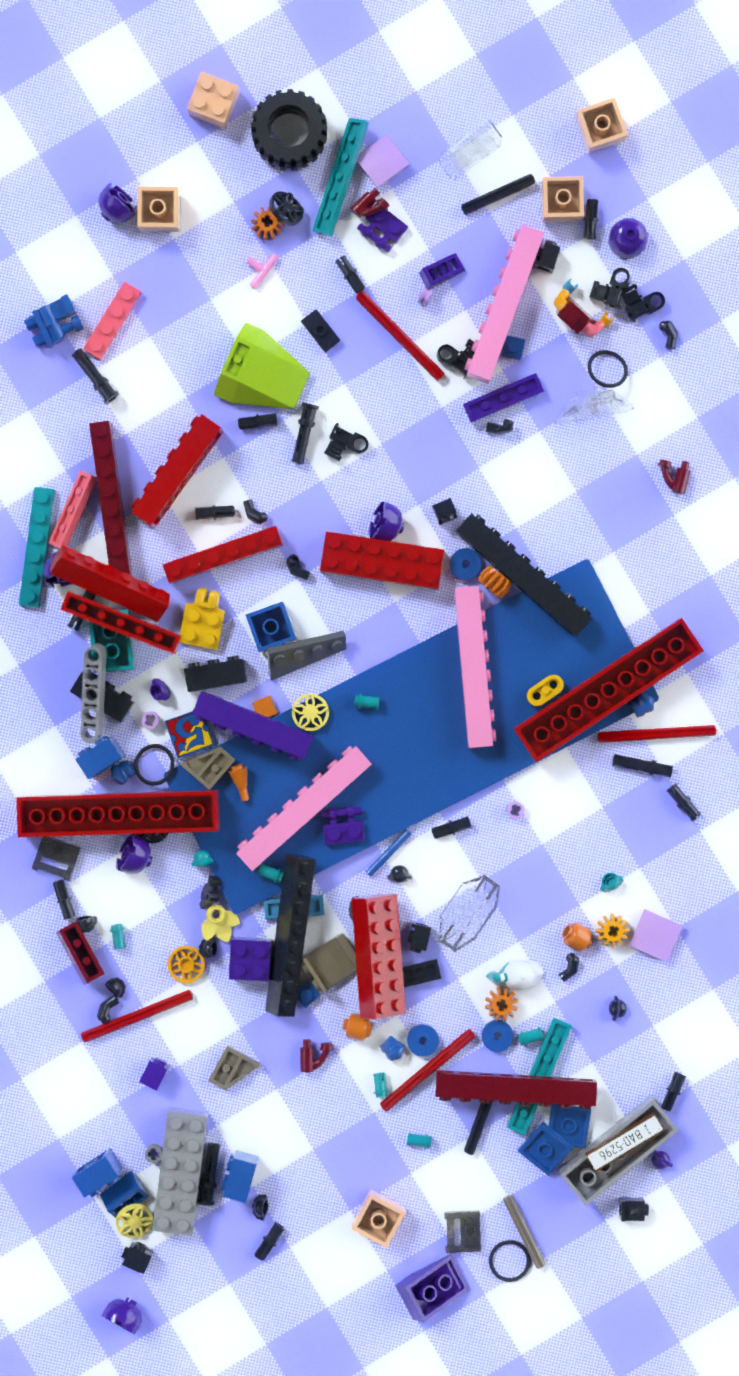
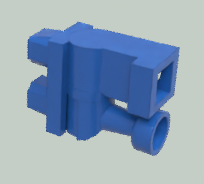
M68 294L61 296L60 299L38 310L32 311L33 315L24 320L28 331L38 327L41 331L40 334L32 337L37 348L46 345L50 348L54 344L61 342L64 335L74 329L77 332L84 329L78 315L71 318L72 322L64 325L60 324V321L77 314Z

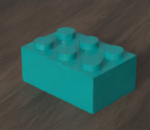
M129 609L119 610L131 615V610ZM89 621L91 646L93 644H101L106 649V672L135 670L133 638ZM92 650V656L98 659L99 654Z

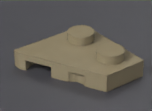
M218 747L182 762L181 766L210 790L236 759L225 749Z
M227 1045L208 1081L227 1090L234 1083L257 1069L261 1063Z

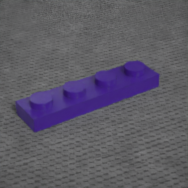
M534 373L463 404L470 423L543 393L544 390L537 373Z

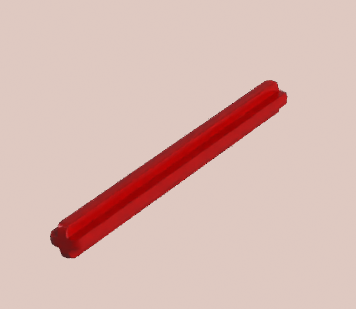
M364 291L356 295V300L436 381H439L444 376V372Z
M703 725L598 732L597 739L599 743L715 736L716 726Z
M186 990L111 1020L107 1024H101L81 1033V1038L86 1043L189 1002L193 999L192 992Z
M467 1029L386 1097L380 1103L382 1109L386 1112L407 1096L476 1037L471 1029Z

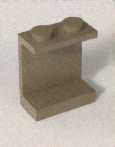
M343 933L335 936L302 958L304 962L301 965L307 975L311 973L314 978L311 981L317 991L321 990L323 993H326L327 989L357 971L355 952Z

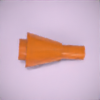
M243 764L231 766L232 769L228 772L237 789H239L241 801L249 800L247 792L248 767L243 766Z

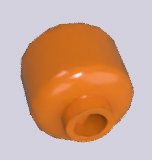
M580 923L568 924L562 932L564 944L575 951L581 952L592 944L591 930Z
M352 1013L349 1019H344L342 1030H346L347 1038L364 1041L366 1037L369 1038L371 1035L373 1022H370V1019L360 1018V1014Z

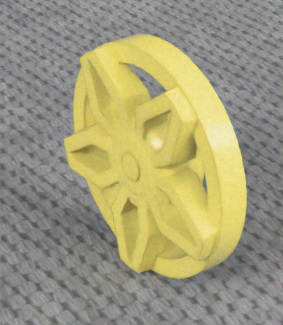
M305 694L300 696L293 704L292 717L296 725L301 729L315 731L323 727L327 722L329 707L321 696ZM309 697L312 699V704H308ZM314 697L321 700L323 704H317L315 706L316 702ZM303 698H306V706H304L303 704H298V702ZM325 706L322 711H318V707ZM296 707H302V708H303V711L300 712V711H298V710L295 709V708H296ZM326 711L325 719L322 722V719L318 714H322ZM295 712L299 715L303 714L299 722L296 719ZM303 718L307 719V722L301 725ZM315 718L319 719L320 725L314 722ZM311 720L312 724H314L316 727L308 728L305 726H307Z
M130 1204L119 1211L115 1223L121 1235L128 1238H141L152 1227L153 1216L147 1206ZM134 1209L132 1213H126L127 1211ZM143 1210L147 1212L149 1216L143 1215ZM120 1219L124 1222L121 1227L119 1225Z

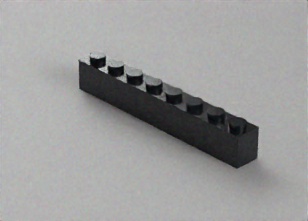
M471 513L456 530V534L576 638L592 620L590 617L591 612L584 606L580 608L575 604L576 599L569 593L565 595L559 590L561 586L554 580L549 581L544 577L546 573L538 566L534 568L530 564L531 560L523 553L519 555L515 551L516 547L510 541L504 542L500 538L501 534L493 527L491 529L485 525L486 521L479 514L475 516Z
M286 854L265 1007L266 1012L277 1017L295 1016L316 859L305 855Z

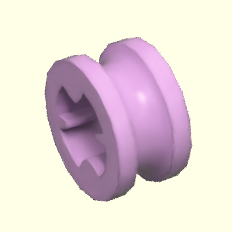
M424 286L418 303H424L425 306H428L433 289L427 290Z
M149 711L144 713L141 721L145 728L154 729L159 725L160 717L156 712ZM149 714L150 717L154 715L156 718L153 726L146 724Z
M512 801L508 804L506 812L510 818L519 819L524 815L525 809L520 802ZM515 804L516 807L518 805L521 807L517 816L510 813L512 810L511 806Z

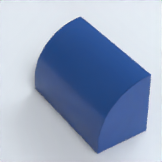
M130 1171L103 1191L100 1196L107 1212L116 1218L122 1208L130 1204H140L149 1197V1194L136 1174Z

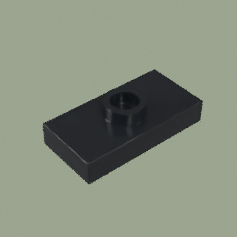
M317 309L301 320L303 326L324 353L341 341Z
M437 958L403 966L404 988L442 979Z

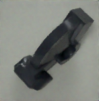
M209 875L208 883L204 885L201 892V902L199 903L201 909H208L213 903L218 902L219 894L217 888L221 887L222 883L218 876Z

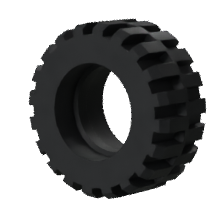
M287 89V92L283 93L282 90H277L276 95H267L265 97L266 100L264 102L260 101L257 105V111H254L252 115L251 135L256 151L259 152L260 157L264 161L267 160L270 166H278L280 170L286 171V168H291V171H296L297 167H308L309 162L312 161L314 163L318 159L317 156L322 154L324 145L327 142V122L322 107L319 103L315 102L311 95L307 97L305 92L300 90L298 93L294 92L293 89ZM284 114L301 116L308 125L306 139L293 147L277 144L271 136V125L275 119Z

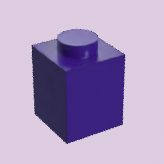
M151 1057L139 1082L157 1091L169 1068L166 1065L167 1062L159 1057L155 1059Z

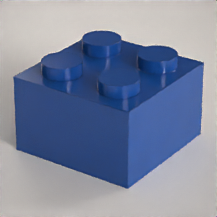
M283 601L245 614L259 653L266 651L267 648L297 640Z
M103 736L94 742L96 746L92 749L91 747H86L77 753L79 757L75 760L88 780L96 777L126 757L114 737Z
M111 1148L77 1168L71 1178L84 1198L88 1195L93 1197L101 1192V1188L107 1184L109 1187L117 1182L123 1167Z
M236 1150L234 1155L230 1154L226 1171L230 1172L224 1175L220 1189L224 1191L223 1197L246 1203L259 1156Z

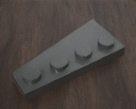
M344 630L267 648L270 680L272 681L346 650Z

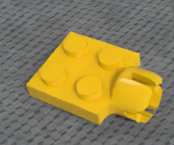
M199 588L196 592L194 603L185 604L180 635L183 637L180 643L218 650L225 610H221L218 607L219 592L211 590L208 600H206L208 589Z

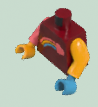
M570 278L562 286L563 289L554 300V306L557 309L556 314L578 335L593 337L602 329L608 328L613 322L614 317L609 319L607 317L609 312H605L600 320L596 321L570 297V294L578 288V284L575 286L571 284L572 278Z

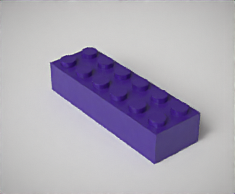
M205 691L200 692L192 712L193 715H196L195 719L200 722L208 723V721L215 723L213 726L223 731H226L228 728L233 730V735L240 738L248 736L252 738V743L263 746L265 743L271 746L270 750L280 754L282 751L289 753V758L300 761L301 758H306L314 738L311 734Z

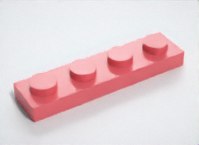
M125 281L123 282L83 350L99 360L102 359L142 294L140 290Z
M80 470L48 542L49 544L58 548L62 545L68 546L95 486L97 477Z

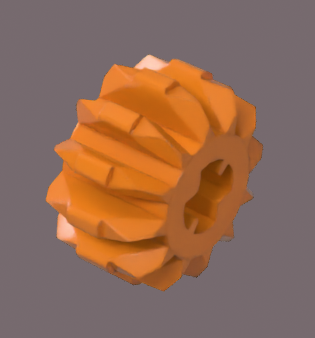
M270 206L267 207V211L260 207L261 214L256 211L253 213L256 218L251 219V223L255 224L252 227V231H258L256 234L258 238L264 234L265 241H267L268 235H271L272 240H274V233L281 235L282 232L279 228H284L285 225L273 215ZM267 219H269L272 223V225L269 224V227H265V224L263 223H266Z
M488 566L480 573L479 582L498 598H502L510 591L512 583L492 566Z
M497 987V994L491 990L489 993L492 998H485V1001L490 1003L485 1005V1009H491L488 1013L490 1017L496 1013L495 1020L498 1021L500 1015H502L503 1020L506 1021V1014L514 1017L511 1010H518L517 1006L512 1005L518 1003V999H512L515 995L513 991L507 995V987L504 988L503 993H501L500 987ZM501 999H503L506 1004L505 1007L502 1006L503 1008H499L497 1004L498 1001L501 1002Z

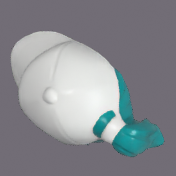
M514 960L505 964L498 973L496 971L486 974V978L493 983L502 982L512 990H523L537 984L542 979L544 970L535 961Z

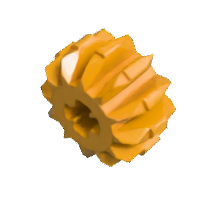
M610 913V920L605 915L602 916L605 922H597L602 928L595 929L596 933H602L597 937L598 940L604 939L603 945L605 946L610 942L612 948L615 947V941L620 946L623 945L620 939H628L623 934L630 932L629 928H623L628 922L626 920L621 922V915H618L615 919L613 913ZM610 926L614 928L617 926V929H615L616 934H608Z

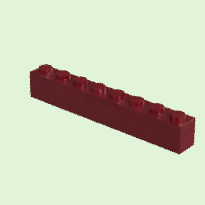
M109 420L89 423L108 564L133 577L112 423Z
M436 1070L435 1097H439L441 1101H451V1098H459L460 1102H471V1099H477L480 1103H491V1100L499 1101V1104L509 1105L511 1102H519V1105L523 1106L539 1103V1106L551 1107V1104H559L561 1108H571V1105H579L580 1109H591V1106H596L597 1080Z

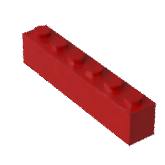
M273 526L162 565L168 583L173 584L282 547L283 543L277 526Z
M62 545L51 561L50 574L153 621L158 622L169 607L170 594L165 590L149 585L145 581L136 579L128 573L121 572L108 564L101 563L91 556L77 552L73 548Z
M67 591L60 608L64 612L172 654L177 653L183 637L180 634L70 591Z

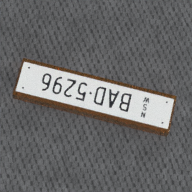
M653 1112L586 1152L585 1155L595 1172L665 1130Z

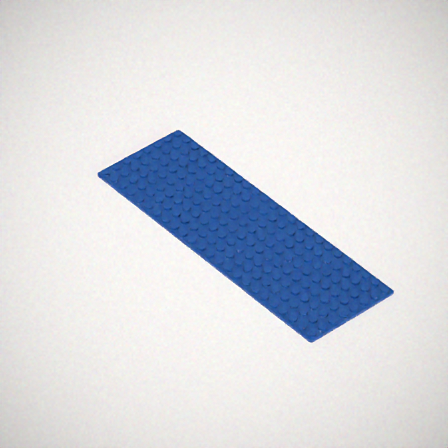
M585 559L547 578L549 581L554 580L561 586L559 590L565 595L567 593L572 595L576 599L575 604L580 608L584 606L591 612L590 617L592 620L576 638L523 592L485 610L486 622H482V628L487 631V642H484V650H488L489 662H486V670H490L491 682H487L488 690L492 689L493 701L489 702L490 710H494V721L491 722V728L496 731V741H493V746L468 748L458 628L455 625L318 694L326 701L329 707L328 720L320 729L306 731L298 727L292 717V708L271 718L314 736L305 759L301 758L300 761L289 758V753L282 751L281 754L270 750V745L264 743L263 746L252 743V738L245 736V738L236 736L206 751L209 752L222 747L236 759L231 766L243 764V766L248 767L247 792L249 800L241 801L239 789H237L228 772L232 769L230 766L210 789L219 790L220 830L192 832L200 849L207 851L214 862L209 867L213 875L221 879L220 888L232 912L239 914L280 893L283 882L282 879L281 883L277 882L275 884L273 880L258 876L261 864L251 871L236 854L239 851L237 846L245 839L249 842L254 837L252 833L258 827L262 826L264 828L269 824L267 819L275 812L279 815L284 810L282 806L290 799L295 801L299 797L297 793L304 786L309 788L313 785L312 779L320 772L324 775L329 770L327 766L335 759L337 761L341 760L344 757L341 753L349 746L352 748L357 746L372 765L262 862L264 865L277 870L280 868L284 872L286 854L305 855L316 859L315 875L536 763L513 728L634 648L590 560ZM549 675H558L562 678L564 687L559 694L540 706H534L528 702L527 692L531 687ZM551 681L549 686L552 689L556 688L557 683L555 681ZM653 685L642 692L651 696L654 699V703L659 700ZM535 692L533 694V698L535 700H538L540 698V694L538 692ZM361 693L362 696L379 697L378 710L354 707L355 695ZM314 697L316 702L315 706L317 704H323L321 700ZM635 697L544 758L633 714L634 711L629 704L635 700ZM309 699L308 704H312V699ZM325 706L318 707V711H322ZM296 707V708H295V709H297V710L300 711V712L303 711V708H302V707ZM326 711L322 714H318L321 717L322 722L325 719ZM295 712V716L298 722L300 720V717L303 716V714L299 715ZM303 718L301 725L305 724L307 719ZM315 718L314 722L320 725L319 719ZM310 720V723L305 727L314 728L316 726ZM181 764L174 768L171 777L166 781L171 791L209 790L183 768ZM347 806H353V808L361 807L362 815H355L354 820H363L365 841L325 845L323 825L331 823L330 818L322 819L321 811H328L329 808H335V810L346 809ZM348 816L337 817V823L348 822Z

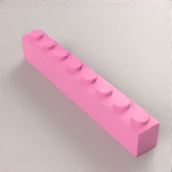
M523 224L520 230L516 229L512 239L515 242L514 248L509 247L505 258L509 260L507 267L502 266L499 278H502L500 286L495 285L492 296L495 297L493 304H488L485 312L488 315L487 321H482L478 333H481L480 340L475 339L471 350L475 352L472 359L468 358L465 370H468L466 377L489 385L544 232Z
M479 586L454 588L468 748L493 746V741H496V731L491 728V722L494 721V710H490L489 702L493 701L492 689L488 690L487 682H491L490 670H486V662H489L488 650H484V642H487V631L482 628V622H486L485 610H481L480 602H484L483 590H479Z
M349 746L341 753L344 756L341 760L337 761L335 759L327 766L329 770L324 775L320 772L312 779L313 785L309 788L304 786L297 793L299 797L295 801L290 799L282 806L284 810L279 815L275 812L267 819L269 822L264 828L262 826L258 827L252 833L254 837L249 842L245 839L237 846L239 851L236 854L251 871L372 765L357 746L354 748Z

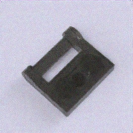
M42 837L32 870L48 872L63 877L64 880L70 882L81 847L51 837ZM43 857L67 864L68 868L64 870L41 861Z
M480 1210L444 1212L447 1229L445 1253L481 1252ZM460 1218L461 1244H455L454 1219Z

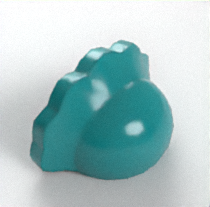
M199 850L194 854V860L191 865L205 868L214 861L207 851Z
M613 872L606 873L602 877L600 890L605 893L617 889L624 882L623 877Z

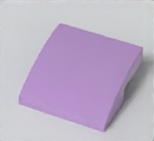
M387 135L361 152L357 158V164L365 175L367 174L377 189L410 166V163Z
M644 909L629 946L668 962L683 929V925Z

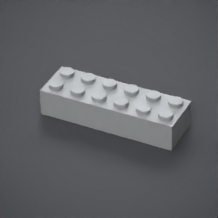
M650 1095L558 1171L582 1203L587 1206L678 1132L679 1129ZM653 1116L656 1117L663 1130L595 1170L588 1155Z
M170 1107L167 1112L152 1231L188 1236L193 1234L209 1112Z

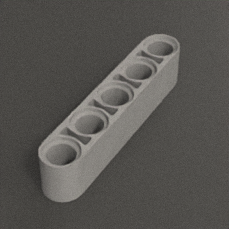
M93 644L84 652L80 735L85 743H94L103 733L107 653L105 647L101 644ZM92 650L99 654L98 659L92 656ZM91 670L97 672L98 678H94L91 675ZM90 690H94L97 693V697L91 696ZM89 709L96 712V717L90 715ZM88 729H93L95 736L90 735Z

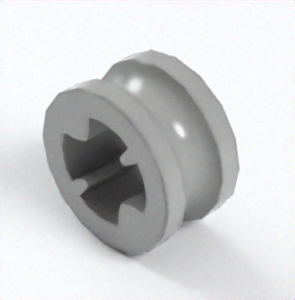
M158 1144L149 1145L145 1151L146 1160L150 1163L159 1162L162 1158V1147ZM152 1149H156V1152L160 1155L153 1158L149 1151L151 1152Z

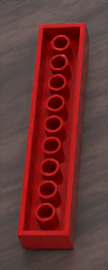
M678 618L515 726L513 730L534 762H538L704 652L683 618Z
M219 790L16 797L18 837L210 832L220 830Z

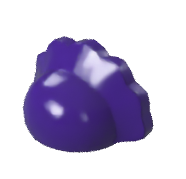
M159 678L152 680L150 687L151 696L155 700H168L171 694L169 687Z
M656 1149L653 1151L652 1164L655 1168L663 1170L673 1166L666 1152L657 1151Z

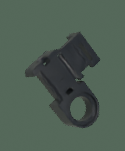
M622 267L615 269L609 284H606V286L600 285L599 281L594 280L589 299L602 301L606 307L620 310L622 307L619 303L623 291L628 290L631 281L629 271ZM623 272L627 275V279L619 283L616 281V276L618 273Z
M636 283L629 286L628 290H624L622 294L625 304L628 305L625 307V312L629 320L634 323L636 322L635 319L647 312L651 314L661 309L665 304L664 295L661 292H652L641 299L642 295H639L636 291L638 289ZM653 295H657L661 299L658 307H654L650 303Z
M468 339L465 344V350L460 352L451 345L444 344L439 347L436 358L445 367L449 368L451 366L464 375L463 379L465 380L467 379L466 375L468 370H465L468 358L472 359L475 353L471 351L474 341ZM448 350L451 353V358H442L440 352Z
M336 423L329 435L330 442L324 454L340 462L342 459L340 455L343 450L346 451V445H348L347 449L357 454H363L368 450L369 442L365 436L357 432L352 434L338 427L339 423ZM357 439H363L366 446L362 450H357L354 447V442Z

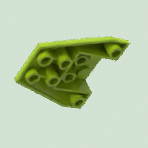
M245 322L222 368L213 395L235 404L295 409L310 372L267 332Z

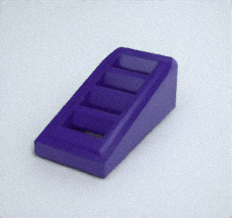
M454 253L422 268L419 275L427 290L464 272L465 269L457 254ZM450 261H452V263H453L454 267L456 268V270L453 271V269H452V267H451V265H450V263H449ZM442 265H445V267H446V269H447V271H448V274H446V272H445V270L443 269ZM436 268H437L438 272L440 273L441 277H438V275H437V273H436V271H435Z

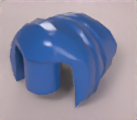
M640 693L635 697V700L630 702L629 706L634 711L636 717L639 718L654 710V699L651 696Z
M128 760L111 767V780L120 785L127 783L136 774Z
M390 1035L379 1047L389 1061L401 1059L404 1044Z

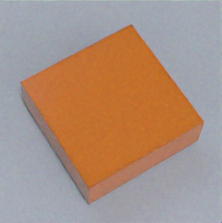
M270 695L252 702L255 712L266 717L277 714Z

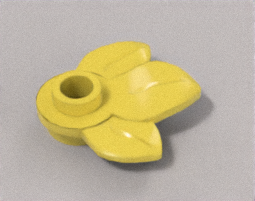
M212 905L206 911L207 919L202 923L201 931L206 941L215 935L220 940L229 942L232 934L231 927L239 925L240 921L238 916L232 911H225L220 905ZM214 911H219L218 918H213L212 913Z

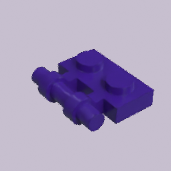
M382 210L373 215L366 216L365 219L370 225L366 227L363 223H360L357 230L362 233L364 238H369L373 241L378 249H383L389 253L393 248L387 243L389 239L397 243L409 226L390 211ZM377 228L385 235L380 238L373 231Z
M347 806L346 809L335 810V808H329L328 811H321L322 819L330 818L331 823L323 825L325 845L365 841L363 820H354L355 815H362L361 807L353 808V806ZM348 816V822L337 823V817Z

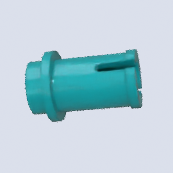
M359 693V695H355L354 707L378 710L379 697L362 696Z
M263 863L258 872V876L273 880L275 884L277 882L281 883L284 875L280 868L277 870Z
M122 923L110 925L111 929H109V932H112L113 948H125L123 931L125 927H123Z
M540 1027L526 1032L521 1031L520 1034H517L520 1045H525V1047L529 1043L544 1040Z
M385 1072L373 1073L375 1085L373 1093L376 1094V1098L388 1096L389 1090H387Z
M408 1132L407 1146L424 1147V1150L431 1147L432 1136Z

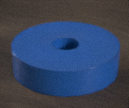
M459 549L450 559V570L458 579H473L481 570V558L472 549ZM465 560L469 562V567L467 568L462 566V562Z
M495 1019L490 1020L484 1025L481 1032L483 1044L494 1052H502L508 1049L513 1042L511 1026L501 1019L498 1021ZM496 1032L501 1033L499 1039L494 1038Z
M428 1024L414 1026L407 1036V1044L410 1051L421 1057L433 1054L439 1045L437 1031ZM425 1037L427 1041L422 1044L419 1042V1039Z

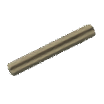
M513 1195L505 1196L503 1201L537 1269L546 1265L545 1260Z

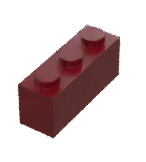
M77 921L56 932L83 985L105 974Z

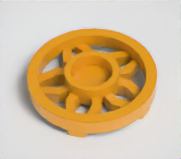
M185 945L176 948L168 959L170 975L181 983L196 981L205 969L204 957L193 946ZM182 949H190L191 951L186 956ZM177 952H180L183 955V957L179 958ZM193 952H196L194 958L192 959L190 955ZM175 954L176 960H178L179 962H175L171 965L172 957ZM198 955L201 959L202 965L198 962H194L197 959ZM176 965L179 967V969H172ZM194 965L199 966L201 969H194ZM191 970L199 972L196 977L190 979L192 975ZM182 971V979L177 977L174 972ZM184 973H189L187 979H186Z

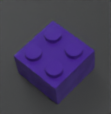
M232 937L230 943L229 979L269 982L272 939Z

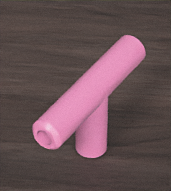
M272 254L264 266L252 257L247 260V264L259 272L250 283L253 289H257L279 259L277 255Z

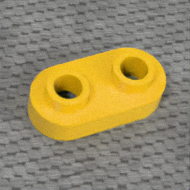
M549 675L531 687L527 692L528 702L531 705L540 706L559 694L564 687L562 678L558 675ZM551 681L557 683L556 688L552 689L549 686ZM535 692H538L540 694V698L538 700H535L533 698V694Z

